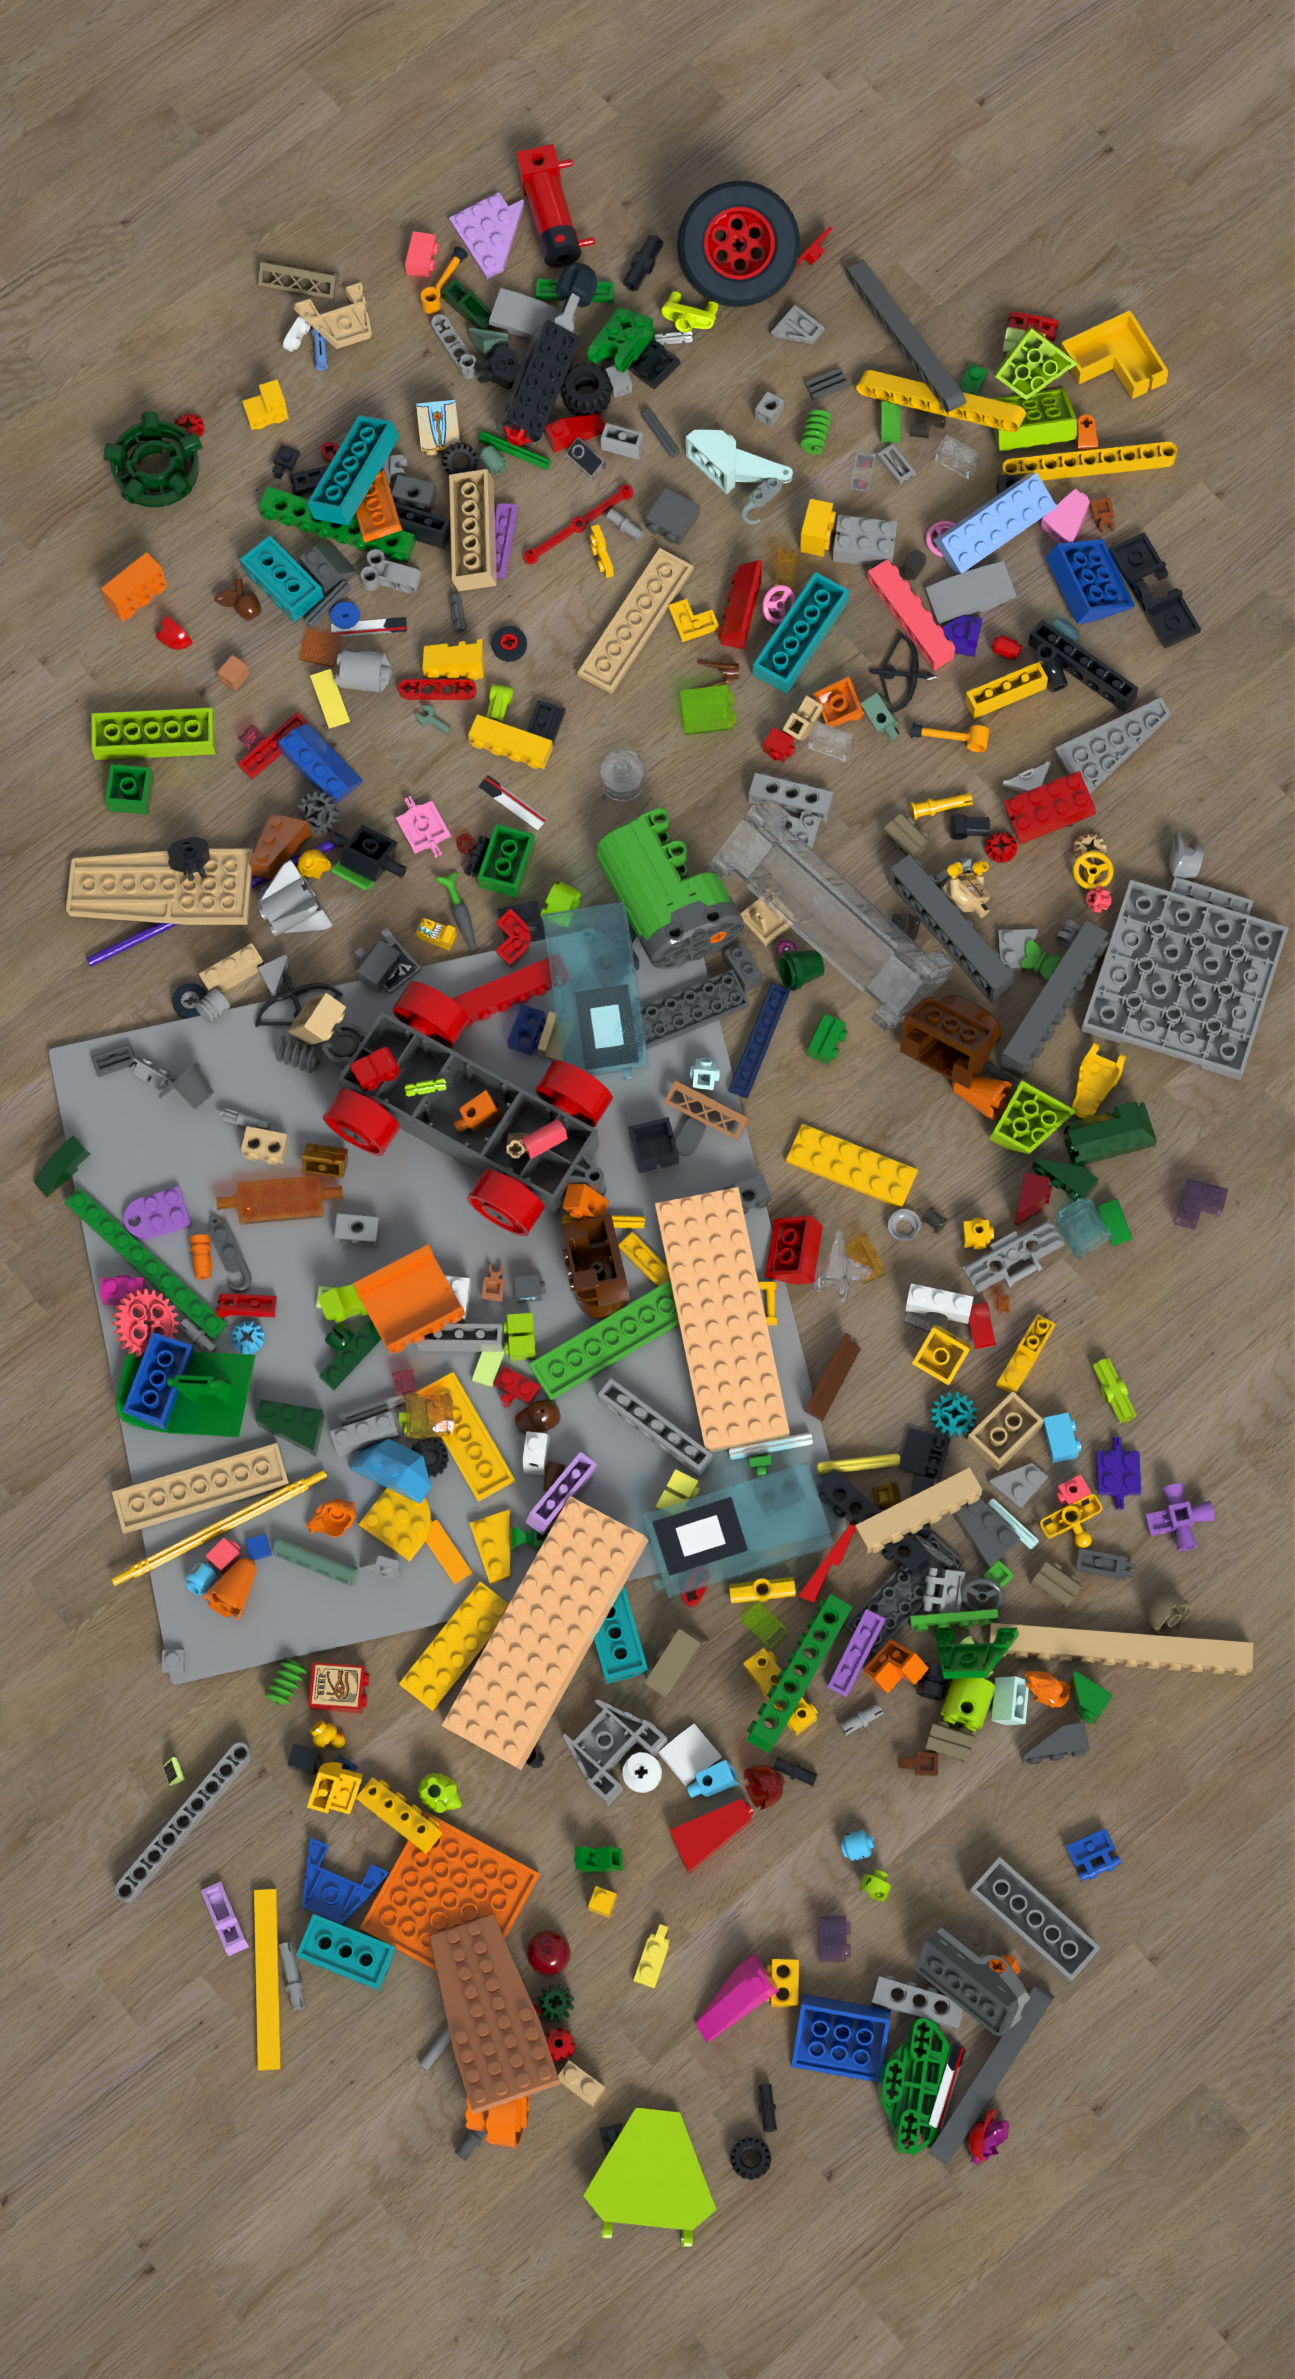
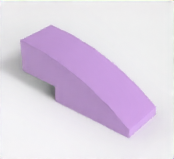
M220 1881L201 1890L228 1956L248 1948L249 1945L222 1882Z

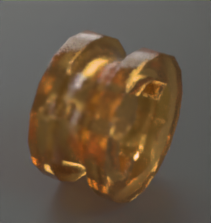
M1008 1294L1005 1297L998 1295V1314H1001L1003 1311L1009 1313Z

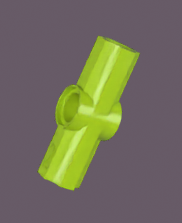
M1110 1358L1102 1359L1095 1363L1092 1367L1101 1384V1392L1105 1401L1110 1403L1119 1424L1136 1417L1135 1410L1128 1398L1126 1385L1118 1377Z

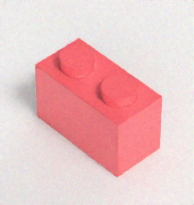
M413 231L405 263L406 275L423 278L430 277L431 271L435 269L434 256L435 254L438 255L439 243L436 242V235Z

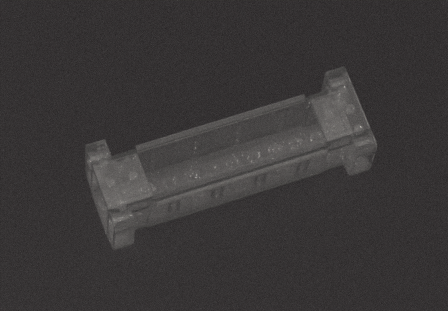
M777 802L753 805L706 869L711 873L717 874L721 880L741 877L745 882H748L747 888L862 993L866 991L881 1004L871 1019L884 1031L904 1026L905 1015L923 998L933 997L949 977L955 963L942 951L928 954L923 952L916 942L804 841L789 831L785 824L790 814Z

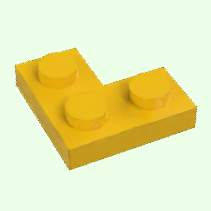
M599 524L591 526L592 534L589 535L591 552L593 556L597 555L598 557L597 566L599 571L604 572L606 578L614 576L613 565L606 551L605 538Z
M687 599L668 605V610L681 642L719 630V624L713 610L693 615Z

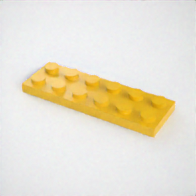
M805 1124L801 1125L786 1159L788 1164L901 1209L918 1173V1169Z
M454 1372L416 1392L477 1502L515 1482L512 1473Z
M479 1582L399 1685L430 1710L434 1711L488 1643L509 1604L482 1582Z

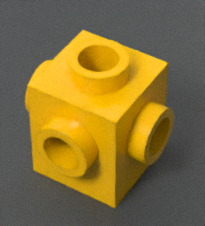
M973 1218L971 1221L963 1222L964 1248L974 1247V1249L980 1250L990 1246L991 1239H994V1228L989 1226V1220Z

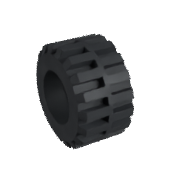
M583 363L582 366L577 364L574 369L571 367L562 384L564 405L568 407L570 412L574 411L576 416L579 414L582 416L595 413L601 414L602 409L606 410L608 408L607 404H610L611 381L608 373L603 371L601 366L596 367L594 363H591V365ZM583 386H592L597 389L595 392L587 395L577 392Z

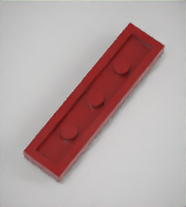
M296 712L238 762V767L251 780L254 779L282 754L278 750V742L293 729L303 726L308 722Z

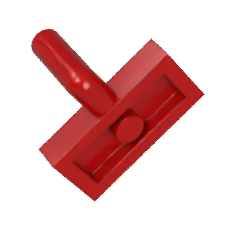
M505 1366L502 1367L493 1382V1386L507 1393L501 1396L502 1406L505 1408L511 1405L514 1398L531 1405L541 1388L537 1383Z

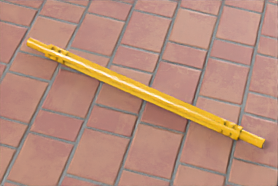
M321 1470L306 1479L301 1478L129 1566L130 1569L111 1578L114 1586L133 1576L136 1578L308 1490L309 1486L323 1480L327 1475L324 1470Z

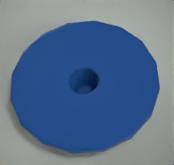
M350 602L338 603L331 611L333 624L341 629H349L355 626L360 619L358 607Z

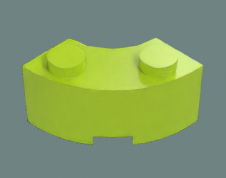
M353 1284L344 1287H334L317 1297L327 1320H335L338 1323L360 1313L362 1315L368 1314Z

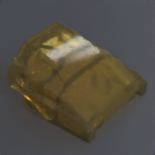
M450 1393L404 1395L407 1416L406 1438H430L450 1436L452 1434L454 1417L453 1400Z

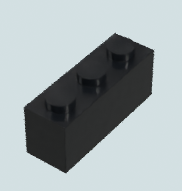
M395 503L403 531L414 534L416 541L444 549L451 535L450 519Z

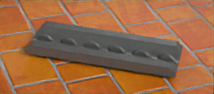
M732 969L632 1010L638 1052H643L749 1007L750 1004L734 970Z
M933 1533L925 1540L936 1547V1550L941 1551L942 1555L944 1554L949 1557L947 1561L950 1559L954 1561L950 1567L952 1570H958L964 1564V1561ZM930 1553V1560L913 1578L908 1574L905 1576L897 1569L844 1626L854 1634L866 1609L885 1618L886 1621L871 1649L877 1655L884 1645L910 1621V1616H914L924 1606L922 1598L926 1593L927 1582H925V1578L928 1575L929 1567L938 1568L937 1577L942 1576V1569L950 1568ZM940 1584L935 1585L934 1595L940 1589Z

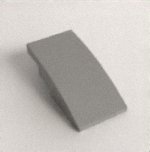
M500 288L489 319V325L507 329L508 334L527 338L529 343L535 328L546 319L554 321L560 309L529 296ZM575 316L572 317L573 325L576 319Z
M1004 561L966 571L926 587L936 619L940 625L962 615L968 616L977 611L983 613L1017 597Z

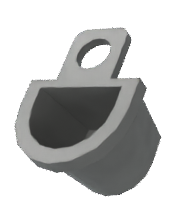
M197 1062L177 1077L158 1097L161 1099L170 1090L175 1088L196 1109L214 1091L200 1071L201 1065Z

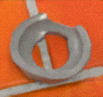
M909 1209L895 1211L888 1221L889 1234L898 1241L913 1239L921 1228L919 1216L915 1211ZM907 1220L911 1223L914 1231L910 1236L901 1235L897 1232L896 1225L899 1221Z

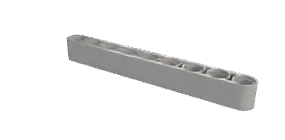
M235 1743L119 1880L115 1886V1895L121 1901L129 1903L136 1899L252 1759V1753L245 1743ZM245 1749L247 1751L246 1756L242 1759L236 1758L237 1751ZM224 1767H232L230 1775L223 1776L221 1774ZM210 1784H218L217 1791L214 1793L207 1792ZM202 1800L204 1802L203 1807L200 1810H194V1802ZM181 1818H189V1824L186 1827H179L178 1824ZM170 1834L174 1835V1842L166 1845L164 1843L165 1837ZM153 1852H160L159 1860L151 1862L150 1855ZM139 1869L146 1870V1875L142 1879H136L135 1877ZM130 1886L131 1893L126 1897L121 1896L122 1888Z

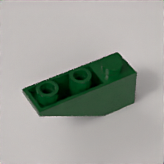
M1034 1158L1032 1162L1033 1171L1037 1175L1050 1177L1051 1185L1056 1189L1061 1188L1064 1190L1067 1196L1075 1202L1078 1201L1082 1204L1097 1186L1099 1178L1082 1166Z

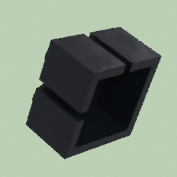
M669 1117L628 1127L629 1138L639 1173L655 1170L658 1164H660L661 1168L679 1164V1154Z

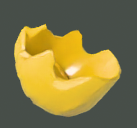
M316 849L305 851L298 859L297 870L303 877L306 875L307 877L320 879L321 874L324 871H329L331 868L325 854Z

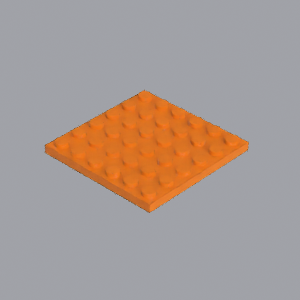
M424 1811L422 1816L426 1819L430 1816L439 1823L438 1829L443 1834L427 1854L408 1840L359 1929L384 1943L396 1947L398 1951L437 1972L430 1936L489 1915H494L505 1940L536 1885L540 1873Z

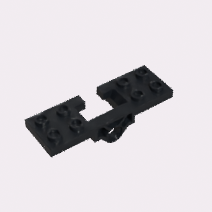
M1145 532L1109 548V553L1164 648L1201 632L1200 626L1182 597V590L1175 588L1168 592V596L1157 601L1153 600L1152 592H1149L1142 578L1155 573L1160 581L1168 577L1169 573L1166 569L1165 561H1161Z

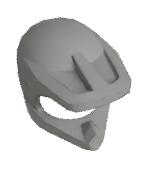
M1181 833L1175 834L1168 863L1173 877L1197 878L1203 860L1204 844L1197 843L1194 846L1195 849H1191L1184 844Z

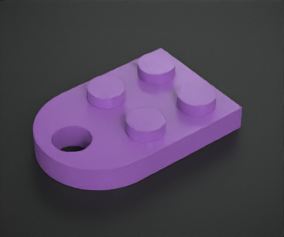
M180 1187L167 1189L131 1202L124 1213V1224L128 1232L137 1239L149 1240L191 1227ZM138 1217L141 1219L140 1224L135 1227L129 1224L130 1220Z

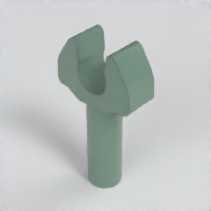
M428 705L422 706L423 711L428 714L426 717L416 713L417 721L421 726L432 724L445 734H449L451 731V727L434 716L435 709Z

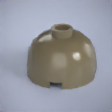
M1177 1594L1157 1595L1150 1602L1148 1619L1151 1627L1159 1636H1168L1172 1634L1169 1631L1172 1627L1176 1625V1628L1179 1629L1191 1613L1188 1607H1191V1605Z

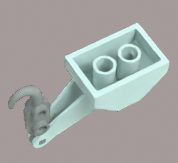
M693 430L686 436V457L726 494L735 488V482H762L751 492L746 504L741 509V519L747 524L754 525L761 521L760 518L751 520L747 517V513L751 509L764 506L781 491L782 483H789L793 478V471L790 467L737 449L735 439L730 434L727 435L723 430Z

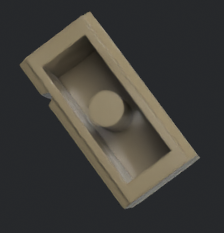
M902 813L883 828V835L904 857L910 854L913 859L918 858L929 847L928 835L923 830L919 831L915 827L914 821L909 816L905 817Z
M1046 1561L1032 1580L1031 1586L1067 1610L1082 1589L1081 1581L1072 1574L1067 1576L1062 1572L1063 1568L1057 1563Z
M938 1721V1724L933 1723L925 1751L938 1753L939 1756L967 1764L975 1736L971 1735L972 1732L964 1728H959V1731L951 1729L950 1724Z

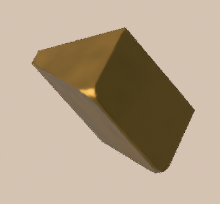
M889 1482L872 1488L875 1505L878 1508L891 1507L902 1502L897 1483Z

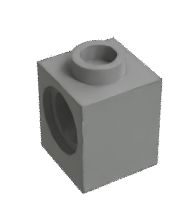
M615 364L606 368L608 377H610L611 392L614 398L632 392V381L627 370L624 373L616 371Z
M767 391L755 408V419L772 428L784 411V400L779 395L771 394Z

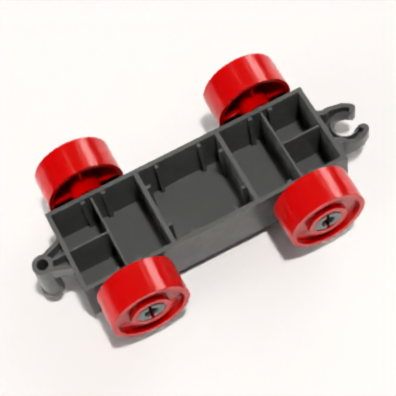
M409 982L392 1009L397 1019L381 1011L369 1032H365L360 1027L348 1022L336 1024L335 1030L339 1037L351 1038L354 1042L353 1049L348 1053L338 1052L331 1043L326 1042L323 1044L322 1048L327 1060L334 1066L344 1069L338 1078L340 1090L323 1115L324 1122L347 1142L376 1156L384 1155L398 1131L402 1129L481 1173L468 1194L467 1201L479 1214L498 1227L515 1235L528 1236L544 1209L555 1215L558 1214L563 1206L568 1184H586L603 1197L606 1195L604 1173L600 1168L595 1167L591 1159L599 1148L598 1130L593 1127L597 1126L612 1102L613 1096L611 1092L586 1071L570 1063L554 1060L535 1089L540 1097L538 1098L451 1050L450 1048L453 1047L468 1024L469 1017L455 1001L437 989L421 982ZM383 1047H388L399 1066L400 1073L392 1081L379 1083V1086L372 1091H362L351 1072L350 1065ZM438 1078H445L446 1090L438 1091L437 1089L431 1093L420 1095L415 1093L414 1096L406 1095V1084L413 1083V1085H416V1082L432 1079L436 1081ZM486 1090L497 1101L504 1117L500 1122L478 1133H475L470 1127L459 1133L453 1123L463 1117L459 1109ZM556 1119L566 1129L567 1140L530 1159L526 1151L520 1158H512L507 1153L508 1133H532Z

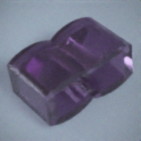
M819 1916V1962L846 1963V1958H851V1944H846V1935H851V1921H846V1916Z

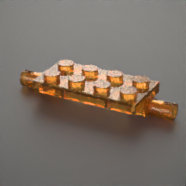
M321 1175L237 1182V1193H235V1196L216 1197L217 1210L236 1208L239 1212L240 1225L324 1217L323 1202L325 1200L343 1199L342 1186L324 1188Z

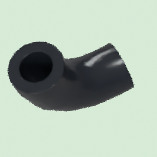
M1042 643L1036 650V656L1048 677L1047 686L1049 692L1060 691L1068 686V682L1054 645Z

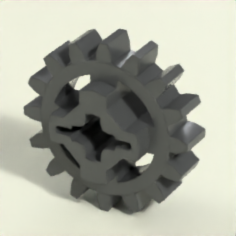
M320 790L307 793L306 797L301 798L303 803L299 804L298 807L302 810L297 815L302 816L303 819L301 820L308 821L312 834L318 833V835L331 832V829L337 827L335 822L340 821L337 814L341 810L336 809L339 803H333L334 796L327 797L326 791L321 793Z

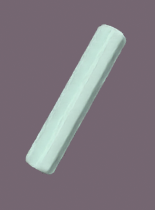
M991 1499L987 1503L1029 1549H1033L1038 1544L1039 1540L995 1499Z

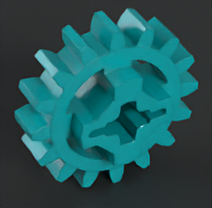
M948 1392L947 1398L941 1395L939 1398L940 1402L935 1401V1408L931 1410V1414L936 1415L931 1418V1422H937L934 1429L938 1430L941 1428V1433H949L950 1439L953 1434H956L958 1439L961 1437L962 1432L968 1435V1428L974 1429L975 1426L972 1422H977V1416L973 1415L977 1413V1408H971L974 1403L973 1400L967 1402V1395L961 1398L959 1397V1392H956L955 1396ZM948 1403H952V1404H951L950 1406H948V1407H943V1406H945V1405L948 1404ZM960 1404L963 1405L967 1411L963 1410ZM952 1412H956V1418H952ZM942 1420H945L946 1423L948 1424V1426H946V1425L942 1422ZM960 1423H964L963 1426L956 1428Z

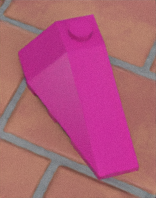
M756 1953L735 1968L695 2023L707 2043L780 1991Z

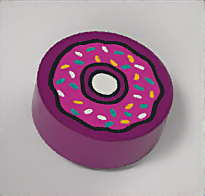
M790 940L779 942L776 947L777 957L779 958L781 952L785 950L797 951L795 943Z

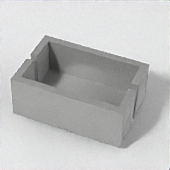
M838 515L833 561L877 566L888 559L893 564L898 522Z

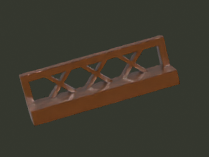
M847 1333L843 1336L804 1412L821 1421L824 1420L861 1350L860 1347L849 1342L851 1335Z

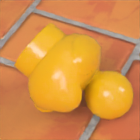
M320 1720L310 1729V1733L313 1735V1744L319 1749H325V1746L330 1742L335 1749H340L345 1745L344 1732L337 1734V1728L333 1724H326L323 1720Z

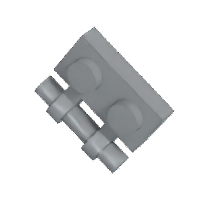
M929 1567L928 1575L925 1578V1582H927L926 1593L922 1598L924 1602L923 1610L932 1612V1605L934 1603L937 1604L936 1612H960L962 1602L961 1590L964 1586L966 1572L942 1569V1576L937 1577L938 1568ZM936 1584H940L939 1597L934 1596Z

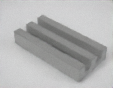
M893 443L877 453L876 457L899 485L903 484V481L909 480V477L916 475V471ZM890 450L900 461V463L904 466V468L908 471V473H905V471L901 468L899 463L892 457V455L889 453Z

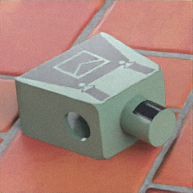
M875 693L860 703L878 732L886 733L890 741L900 736L896 728L900 721L885 696Z

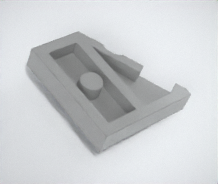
M794 305L771 331V336L813 345L825 331V328Z
M1038 929L998 930L999 955L1004 965L1008 964L1013 971H1021L1022 967L1020 964L1027 957L1025 953L1028 941L1035 940L1038 935Z
M1031 1463L995 1477L989 1481V1484L1021 1510L1045 1483L1048 1476Z
M379 1555L370 1557L368 1560L362 1559L360 1566L361 1569L380 1573L382 1577L394 1580L395 1577L400 1578L402 1574V1567L398 1560Z

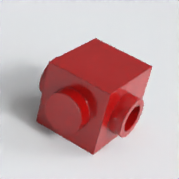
M774 727L763 743V752L767 753L771 759L775 761L780 760L783 763L787 757H792L796 749L792 735L785 731L781 732Z

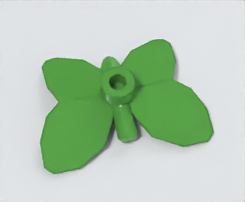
M1030 940L1025 949L1027 957L1023 959L1020 966L1029 970L1035 968V972L1040 971L1041 976L1048 981L1053 974V970L1057 968L1063 957L1060 955H1050L1046 958L1047 953L1043 952L1041 955V949L1038 944Z

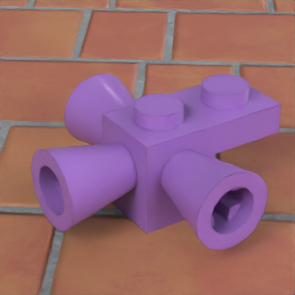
M1182 1483L1163 1487L1162 1491L1169 1503L1167 1510L1145 1514L1150 1537L1176 1531L1178 1552L1197 1548L1198 1544L1190 1528L1193 1527L1195 1522L1214 1521V1511L1210 1500L1191 1508L1190 1501L1184 1502Z

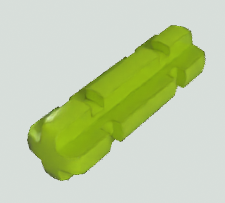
M438 1078L436 1081L432 1079L416 1082V1085H413V1083L406 1084L405 1092L407 1096H414L415 1093L420 1095L435 1092L437 1089L438 1091L446 1090L445 1078Z

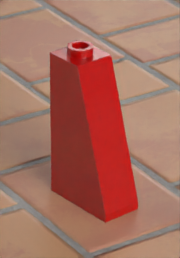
M743 1798L670 1830L671 1837L687 1873L694 1871L751 1823V1815L754 1813L749 1802L745 1803Z

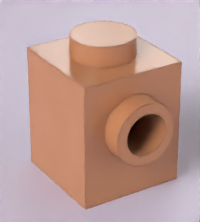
M231 655L217 674L220 682L236 691L250 675L248 663L244 659Z

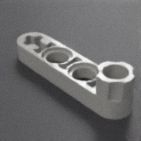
M442 314L435 315L431 320L433 332L460 374L466 379L474 378L477 375V372L474 370V367L477 365L475 356L470 354L448 318ZM438 322L444 325L445 331H442L441 326L437 325ZM447 336L455 338L451 343H447L444 339ZM458 350L465 353L460 358L454 356V353Z

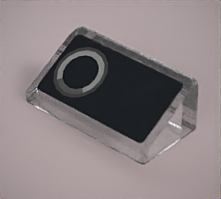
M580 437L575 439L565 453V456L591 480L606 468V461Z

